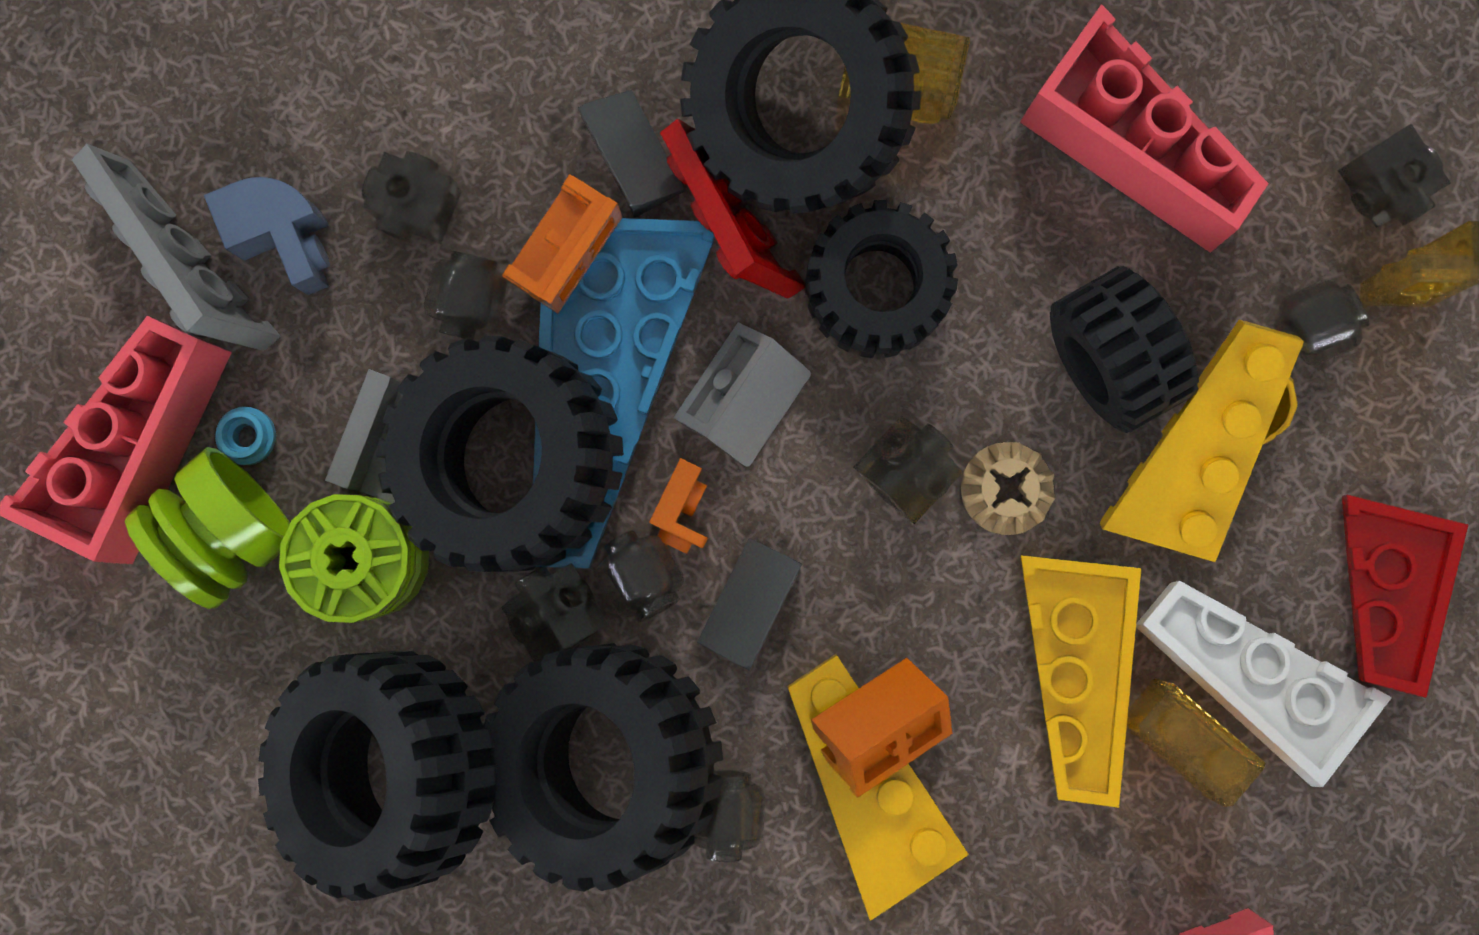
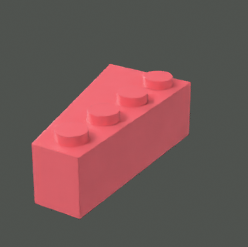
M1101 4L1038 92L1020 123L1211 253L1240 228L1269 183L1216 126L1209 129L1190 108L1193 101L1178 85L1171 89L1149 65L1152 57L1137 41L1131 45L1113 26L1116 19Z
M146 316L99 376V380L102 383L85 405L77 404L63 423L68 426L48 453L39 452L25 470L30 476L15 495H6L0 502V516L94 562L133 564L139 550L130 538L124 521L127 515L138 505H149L148 500L157 489L168 490L232 352L200 337L189 335L177 327Z

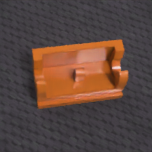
M569 174L561 187V192L512 265L509 264L502 277L558 314L622 219L618 203Z
M908 658L897 663L811 719L813 730L823 743L827 745L821 749V753L830 766L850 786V790L857 798L953 734L948 696Z

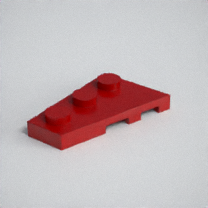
M676 119L660 132L671 153L666 158L667 163L675 176L683 184L688 185L695 200L691 203L692 211L699 222L708 231L713 232L720 246L716 250V255L722 267L734 279L742 278L787 299L796 295L805 288V283L796 269L788 271L780 267L769 249L778 244L768 227L762 225L749 210L740 207L739 204L742 201L728 193L730 182L726 178L714 180L704 166V163L710 159L706 150L693 151L687 137L689 132L696 129L680 119Z
M1351 495L1342 496L1359 681L1426 698L1468 524Z

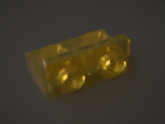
M1467 221L1429 244L1409 250L1407 257L1399 262L1381 266V272L1360 283V306L1430 307L1479 284V221Z

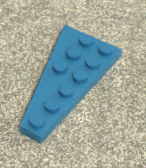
M622 218L560 312L557 314L542 303L540 304L539 347L564 356L576 363L579 372L592 376L602 388L601 395L598 397L599 400L611 403L617 416V422L609 426L610 434L622 437L624 455L613 456L612 471L622 473L619 490L608 489L604 502L610 504L612 509L604 523L591 522L587 528L592 532L593 537L580 549H565V559L550 566L535 567L587 569L592 567L715 240L713 232L708 231L699 221ZM536 421L533 483L538 475L542 457L541 437Z

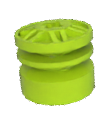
M206 447L176 473L174 480L182 497L166 489H157L151 494L148 500L149 505H138L127 515L124 522L128 534L139 552L163 579L193 603L207 609L218 608L229 598V588L238 589L247 583L248 573L241 559L256 567H265L280 554V543L290 522L277 504L246 470L219 450Z
M333 494L310 503L291 520L280 543L279 570L287 593L305 612L327 622L355 623L378 619L397 612L419 593L428 574L429 551H421L408 539L407 533L412 526H405L395 521L388 510L389 505L392 503L381 498H371L362 495ZM342 548H356L352 555L353 559L359 563L356 569H342L346 564V558L340 554Z

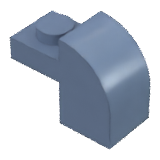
M252 177L234 182L204 195L227 251L243 260H247L277 248L292 286L307 295L329 287L323 269L330 267L327 253L315 234L308 235L329 226L322 212L295 188L273 178Z

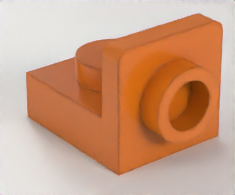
M680 458L649 523L660 528L656 536L657 540L688 554L692 544L703 549L708 538L677 522L682 512L691 517L694 515L707 485L697 481L702 468Z

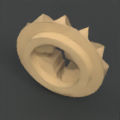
M1020 442L995 443L979 451L967 464L961 480L962 501L970 517L982 528L1001 535L1025 533L1045 520V516L1055 500L1054 473L1048 468L1041 453L1033 451ZM992 470L996 475L1000 474L1002 477L1010 478L1024 470L1026 473L1021 477L1022 482L1017 489L1023 495L1022 499L1028 504L1025 505L1022 501L1017 502L1009 498L992 507L991 504L997 499L996 495L1000 490V486L995 482L996 478L990 471Z

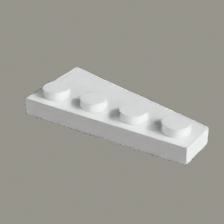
M1181 581L1171 582L1136 623V628L1312 787H1324L1392 698L1374 687L1367 688L1347 677V672L1329 662H1320L1294 648V643L1276 633L1269 634L1246 621L1245 616Z

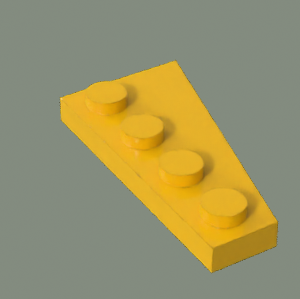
M1239 319L1200 375L1199 383H1197V393L1187 400L1178 414H1173L1162 430L1163 436L1146 461L1144 463L1140 462L1127 481L1128 487L1115 506L1110 505L1100 521L1101 528L1109 532L1216 562L1304 341L1298 336Z
M1021 555L1058 800L1119 808L1141 568Z
M835 654L787 687L871 921L969 854L909 764L857 798L850 790V786L826 761L821 753V749L827 745L823 743L813 730L811 719L859 689L839 657Z

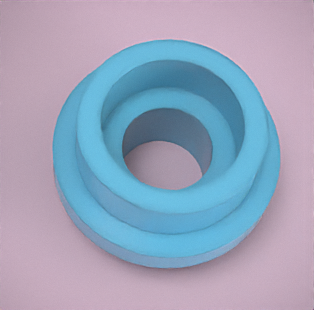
M238 407L230 410L220 419L215 432V441L218 450L237 464L253 465L263 461L272 452L276 442V430L272 420L264 412L252 407ZM252 426L256 432V439L252 445L243 447L239 442V433L244 427Z

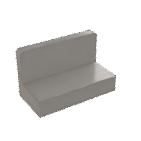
M738 322L673 418L689 430L715 444L740 464L748 467L752 464L809 379L811 372L773 338Z
M368 369L325 481L346 489L361 491L390 503L395 502L392 494L382 493L378 474L386 472L385 458L377 457L378 439L386 440L390 424L382 422L388 404L397 406L403 396L397 391L401 382Z

